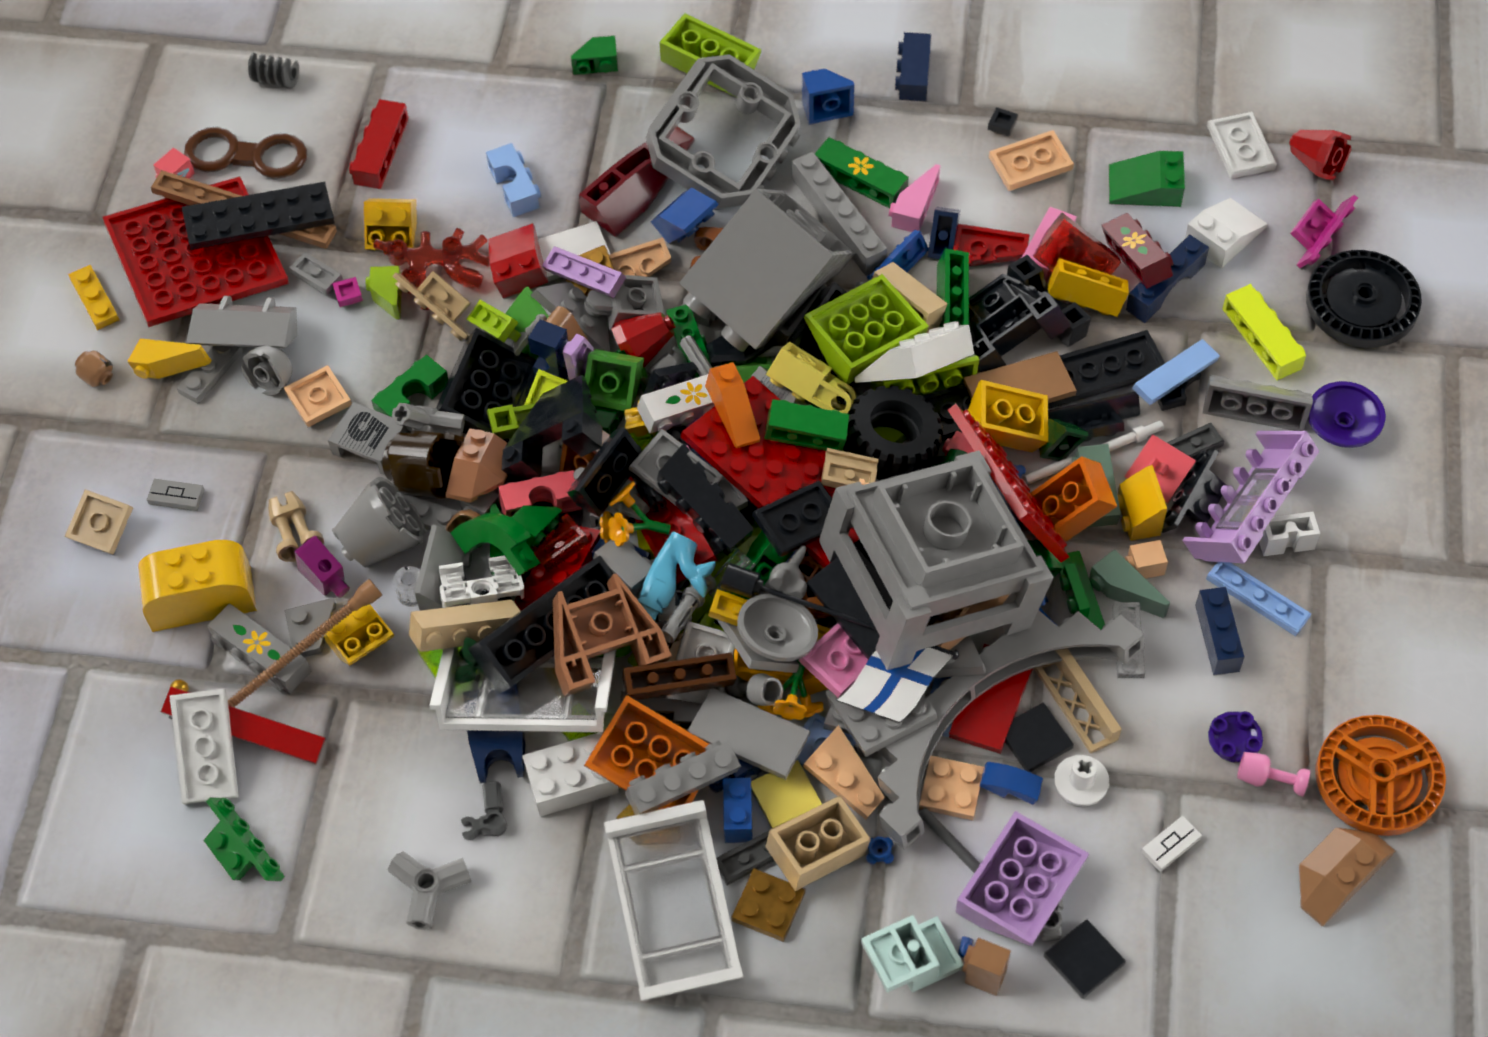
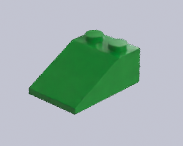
M1159 150L1109 164V204L1181 207L1185 190L1183 151Z

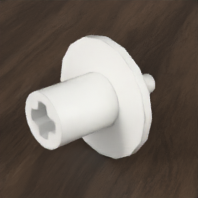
M1074 755L1066 758L1058 765L1054 774V785L1058 794L1066 802L1075 806H1090L1098 803L1105 797L1109 788V775L1105 766L1097 759L1087 755Z

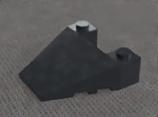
M1005 274L1000 275L969 297V328L974 349L973 355L979 358L978 369L980 372L1006 366L1001 357L1041 328L1052 340L1071 326V323L1049 293L1045 291L1043 293L1039 292L1031 285L1029 287L1025 286L1021 281Z
M583 375L543 393L503 449L502 471L515 481L520 482L540 477L542 473L543 447L561 438L565 445L581 457L602 447L603 427L596 417L597 410L591 402L590 398L592 396Z

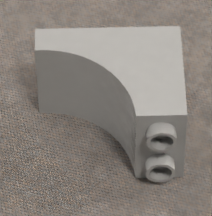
M755 189L679 282L689 291L683 302L704 319L711 312L727 324L721 331V335L738 350L744 352L749 345L754 349L765 347L800 306L824 283L837 276L856 253L784 191Z

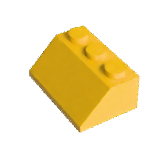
M985 380L978 382L968 411L976 421L980 422L986 432L991 434L997 444L1033 453L1048 443V395Z

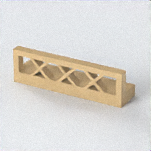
M1068 648L1055 650L1061 657V662H1054L1034 668L1090 754L1119 740L1122 728ZM1056 664L1061 672L1059 679L1047 676L1043 669ZM1060 685L1072 688L1075 693L1073 700L1061 697L1059 694ZM1074 707L1085 709L1088 712V722L1075 718L1073 715ZM1089 728L1100 731L1105 739L1092 744L1087 736Z

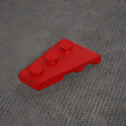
M958 224L953 250L969 252V266L1017 261L1022 258L1028 247L1030 234Z

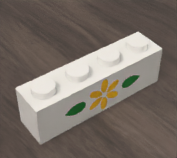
M708 374L641 395L637 410L649 433H654L661 429L667 431L672 426L678 424L687 425L713 408L715 405L705 387Z

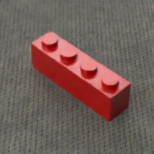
M379 99L376 108L372 109L370 123L365 126L363 140L361 143H358L356 157L349 165V174L352 175L354 185L376 189L382 188L409 120L406 103Z

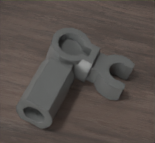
M493 781L482 785L486 815L480 816V819H474L469 816L461 819L463 826L472 825L470 831L462 832L465 840H472L479 834L500 836L506 831L507 822L501 814L503 812L501 783Z

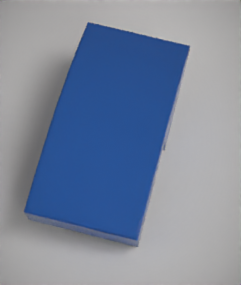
M987 762L984 766L980 787L1003 798L1009 793L1033 805L1038 801L1043 778L1013 766Z

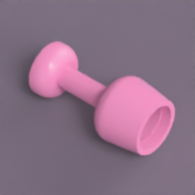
M1243 753L1237 779L1260 787L1269 778L1293 785L1294 792L1299 796H1304L1310 777L1309 769H1301L1297 774H1292L1270 768V758L1265 754Z

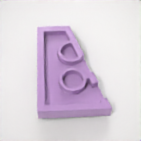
M576 334L571 341L567 342L563 349L569 381L580 375L585 377L588 354L594 350V347L588 340L579 334Z

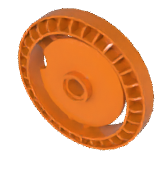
M1365 715L1352 718L1337 726L1323 742L1315 767L1316 783L1319 792L1330 810L1353 828L1375 835H1400L1422 826L1437 810L1445 792V767L1434 744L1414 726L1390 716ZM1370 735H1376V736H1384V737H1387V738L1369 737V738H1364V739H1361V740H1358V741L1353 740L1354 738H1358V737H1361V736H1370ZM1344 745L1347 749L1343 751L1340 747ZM1334 757L1340 760L1337 772L1339 784L1343 792L1341 791L1335 779L1333 770ZM1424 769L1428 786L1423 802L1408 812L1393 815L1407 809L1417 799L1423 781L1421 770ZM1375 772H1380L1384 774L1385 777H1379L1378 775H1376ZM1354 803H1365L1368 806V811L1362 809Z

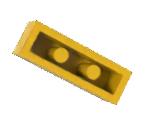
M1059 258L1048 281V293L1057 300L1076 302L1082 308L1088 307L1104 315L1118 317L1129 294V285L1126 279Z

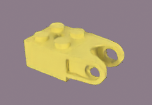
M788 342L781 348L766 373L770 377V382L780 388L785 386L792 391L791 394L798 400L803 402L807 400L825 410H836L835 408L839 409L837 411L847 414L857 398V394L851 386L830 373L833 369L832 367L791 342ZM837 396L844 398L846 405L841 404L837 400Z

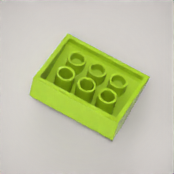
M883 274L804 316L828 365L833 368L832 371L846 384L854 382L858 374L887 351L900 346V341L914 339L915 335L927 333L929 327Z

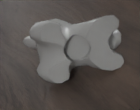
M802 545L788 563L784 562L776 565L771 571L769 580L763 586L802 599L807 591V584L804 581L799 565L805 556L806 546ZM761 591L760 595H761V594H769V593H766V592Z

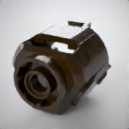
M411 430V434L398 432L385 447L382 459L384 474L388 480L393 481V484L398 487V493L445 499L453 461L465 437L450 432L445 434Z

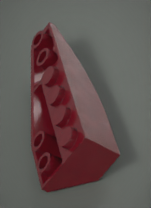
M678 126L668 138L686 151L694 142V137ZM647 142L625 155L579 194L581 213L592 221H597L599 226L615 237L649 208L669 179L653 168Z

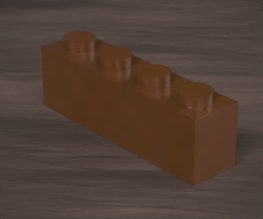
M732 652L624 668L622 673L625 697L628 695L634 700L733 686L737 679Z

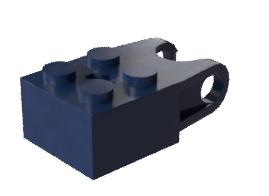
M517 684L500 694L496 688H490L484 714L522 715ZM480 690L463 692L465 714H475ZM467 730L468 742L480 784L486 783L489 767L494 762L500 760L508 761L514 766L517 778L524 777L525 765L522 755H525L526 747L524 731Z

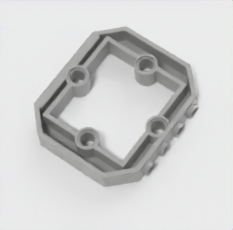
M729 54L697 59L649 126L646 142L654 169L687 190L693 188L714 199L719 204L716 207L718 209L743 205L755 189L765 188L762 184L766 179L768 181L772 179L777 171L774 168L777 162L783 163L789 153L786 151L788 146L791 145L793 147L799 139L800 134L797 132L801 123L794 97L791 93ZM709 80L737 97L736 107L740 112L752 114L757 110L778 123L769 139L757 146L751 160V165L738 183L714 169L715 159L709 152L699 151L692 155L668 139L679 122L688 123L694 119L699 106L698 96ZM681 105H686L690 109L683 108ZM761 156H766L769 160H765ZM697 165H702L706 169H701Z

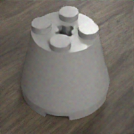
M383 477L375 478L365 487L338 524L332 529L335 537L343 545L342 553L349 561L355 559L365 568L417 546L424 541L423 535L426 533L424 523L413 504L410 503L408 505L405 499L397 494L399 491L398 487Z

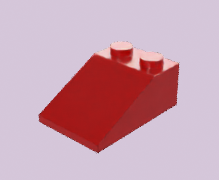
M533 223L488 239L489 264L493 281L503 298L520 293L526 287L532 289L549 283L546 270L542 267L544 262Z

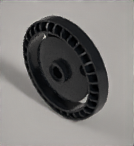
M1349 250L1328 257L1315 268L1308 283L1306 304L1313 321L1330 337L1351 346L1376 348L1397 342L1411 331L1420 313L1422 295L1419 284L1414 276L1397 260L1375 251ZM1335 275L1329 282L1326 294H1322L1323 284ZM1402 294L1405 301V313L1398 319L1396 316L1401 308Z

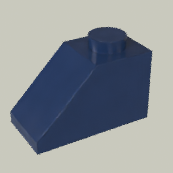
M943 207L935 208L928 258L940 259L945 248L953 250L961 210Z

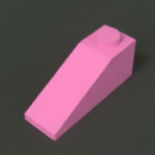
M935 164L902 191L896 203L892 202L889 210V216L892 217L891 227L909 232L921 230L939 183L940 165Z

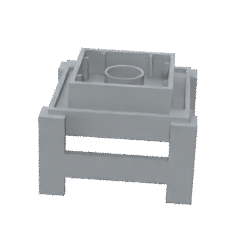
M980 450L956 456L953 462L862 485L861 482H856L835 489L819 542L830 562L836 557L841 561L880 635L875 649L887 670L911 664L918 650L1000 626H1004L1003 630L1006 635L1029 629L1054 578L1041 556L1036 557L990 478L991 469ZM854 527L893 600L890 610L887 608L848 535L850 528ZM1011 593L1016 595L1014 602L926 627L931 616Z

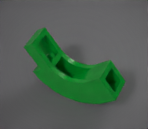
M485 513L460 524L450 532L464 554L481 547L485 543L495 545L505 555L518 576L535 569L540 564L533 550L526 543L532 537L531 534L518 521L507 515Z

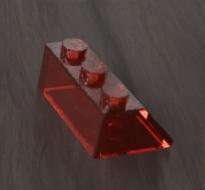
M1063 212L1048 228L1033 254L1036 260L1052 272L1059 258L1110 275L1122 263L1115 252Z

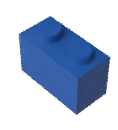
M723 778L725 843H746L753 839L751 778Z

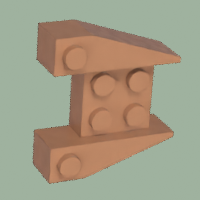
M613 574L608 580V592L568 605L562 591H559L553 599L555 673L564 697L588 690L596 682L588 662L589 658L629 645L638 666L667 662L672 656L660 627L617 574Z

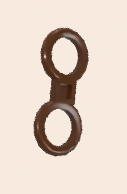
M208 127L197 131L188 139L185 144L184 155L190 158L194 169L203 172H216L228 167L232 163L237 166L255 167L256 171L263 176L277 179L286 178L298 172L307 160V149L303 141L294 135L286 133L273 134L265 137L259 143L238 141L236 136L227 129ZM221 138L229 143V150L218 160L203 161L194 155L197 145L203 140ZM277 144L291 145L297 150V156L289 165L282 168H273L262 162L264 152L270 147Z

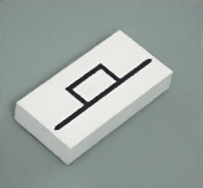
M1182 815L1145 845L1141 853L1161 872L1196 844L1202 835Z

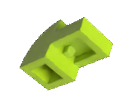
M535 403L518 407L507 405L488 409L487 414L492 433L501 439H511Z

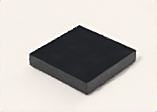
M1044 702L1013 719L1005 742L1024 770L1032 772L1073 749L1074 746Z
M1088 919L1044 953L1046 960L1082 999L1126 963V960Z

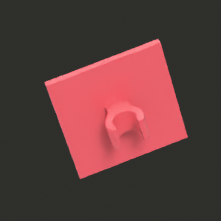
M1152 434L1124 477L1128 479L1145 467L1153 465L1164 500L1168 504L1196 460Z

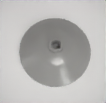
M761 594L749 599L742 606L737 619L738 631L743 641L753 651L771 660H798L806 656L813 649L818 637L816 621L806 607L772 594Z

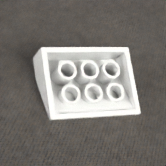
M958 322L943 324V327L930 329L929 333L915 335L914 339L900 341V346L890 349L855 377V383L918 378L973 355L974 349L969 325H959Z

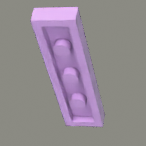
M556 246L553 247L542 265L550 273L612 298L616 296L627 278L619 271Z

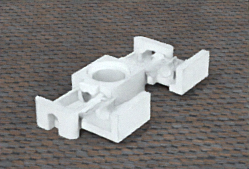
M505 556L489 558L490 572H494L495 576L469 580L467 584L466 580L462 581V577H464L463 562L439 566V576L442 584L440 586L442 607L446 608L458 604L496 602L499 598L518 595L523 599L524 584L521 575L518 576ZM479 589H486L489 591V593L485 595H479L475 592Z

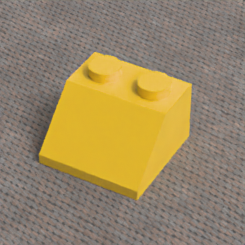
M1150 465L1119 484L1117 496L1123 516L1121 517L1123 531L1128 532L1130 541L1161 536L1167 506L1154 467Z

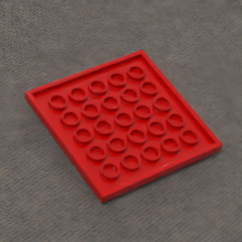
M240 176L210 185L241 196L249 195ZM164 198L102 217L148 328L190 315L199 304H220L223 296H230L232 301L289 284L288 277L268 236L190 250L182 207L190 205Z

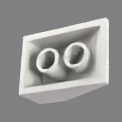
M1229 198L1204 209L1190 221L1185 238L1190 234L1209 247L1207 258L1220 268H1223L1266 229L1268 223L1232 198Z

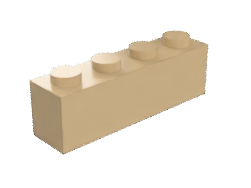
M513 600L413 611L410 615L409 636L420 652L461 647L466 637L478 642L520 612Z

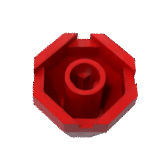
M1299 130L1290 138V151L1316 176L1333 181L1336 177L1333 174L1335 172L1340 173L1344 169L1351 153V145L1347 144V140L1351 141V135L1336 130Z
M662 312L622 319L613 324L611 330L621 351L624 350L627 355L644 358V368L674 336L673 329L676 326L669 315L665 316Z

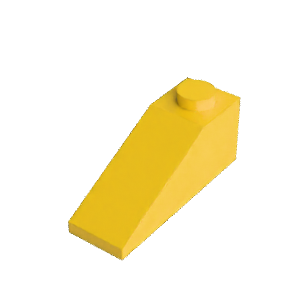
M140 338L127 362L138 377L143 379H160L209 365L212 360L201 345Z

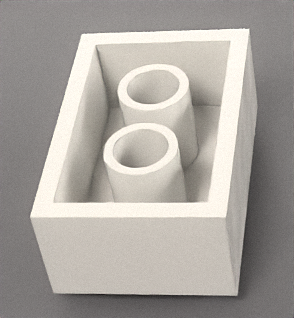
M602 732L522 755L540 817L619 793L617 785L584 766L600 740Z

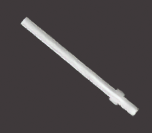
M1161 420L1145 427L1140 425L1131 429L1130 433L1103 444H1108L1109 450L1113 451L1132 442L1139 443L1146 440L1148 436L1164 430V425ZM1072 456L1024 475L1026 484L1029 485L1062 471L1072 463Z

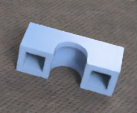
M510 143L487 151L488 168L496 184L503 181H512L502 185L504 199L512 216L516 217L540 208L538 198H541L539 187L537 184H532V174L528 167L524 168V159L520 150L516 151L513 144Z

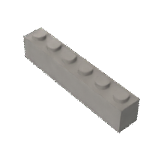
M813 151L793 160V181L833 234L856 253L852 259L864 275L872 274L875 271L874 268L879 267L887 258L886 246Z

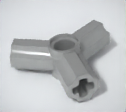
M399 403L392 411V418L395 420L396 425L407 427V430L410 432L411 430L444 434L450 432L462 436L464 431V414L443 412L432 407L414 406L406 403Z
M402 851L395 855L387 868L389 873L413 890L406 922L407 925L416 929L426 930L427 928H432L437 899L442 893L472 882L463 858L435 869L424 867L406 852ZM426 882L434 883L430 888H421Z

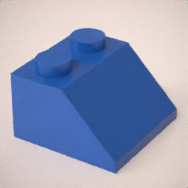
M825 68L802 73V105L808 123L814 124L854 116V82Z

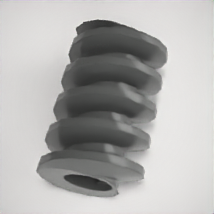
M252 53L248 61V74L252 82L257 83L260 81L263 84H277L280 87L293 88L299 79V63L295 61L292 65L291 59L287 58L283 64L282 57H278L275 61L274 56L270 55L266 60L264 54H261L258 58L257 53Z

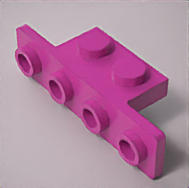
M1356 195L1343 201L1334 213L1320 199L1315 200L1290 233L1307 249L1297 263L1299 268L1307 264L1311 266L1320 258V250L1330 244L1332 241L1330 236L1343 226V218L1349 216L1355 209L1353 205L1358 199Z

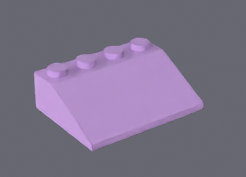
M1015 811L957 899L956 913L981 928L1032 946L1085 863L1089 853Z

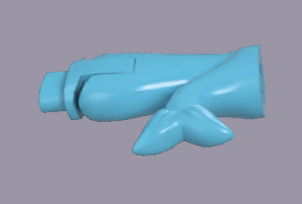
M676 532L670 534L656 556L645 578L640 598H638L640 604L654 621L658 613H663L662 608H666L670 604L675 594L677 564H679L684 576L689 579L691 585L703 598L707 592L705 578L713 572L716 564L715 561L696 565L694 563V555L697 543Z

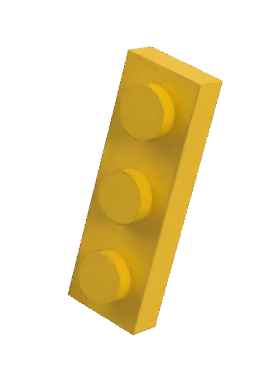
M91 265L68 274L97 330L120 320Z

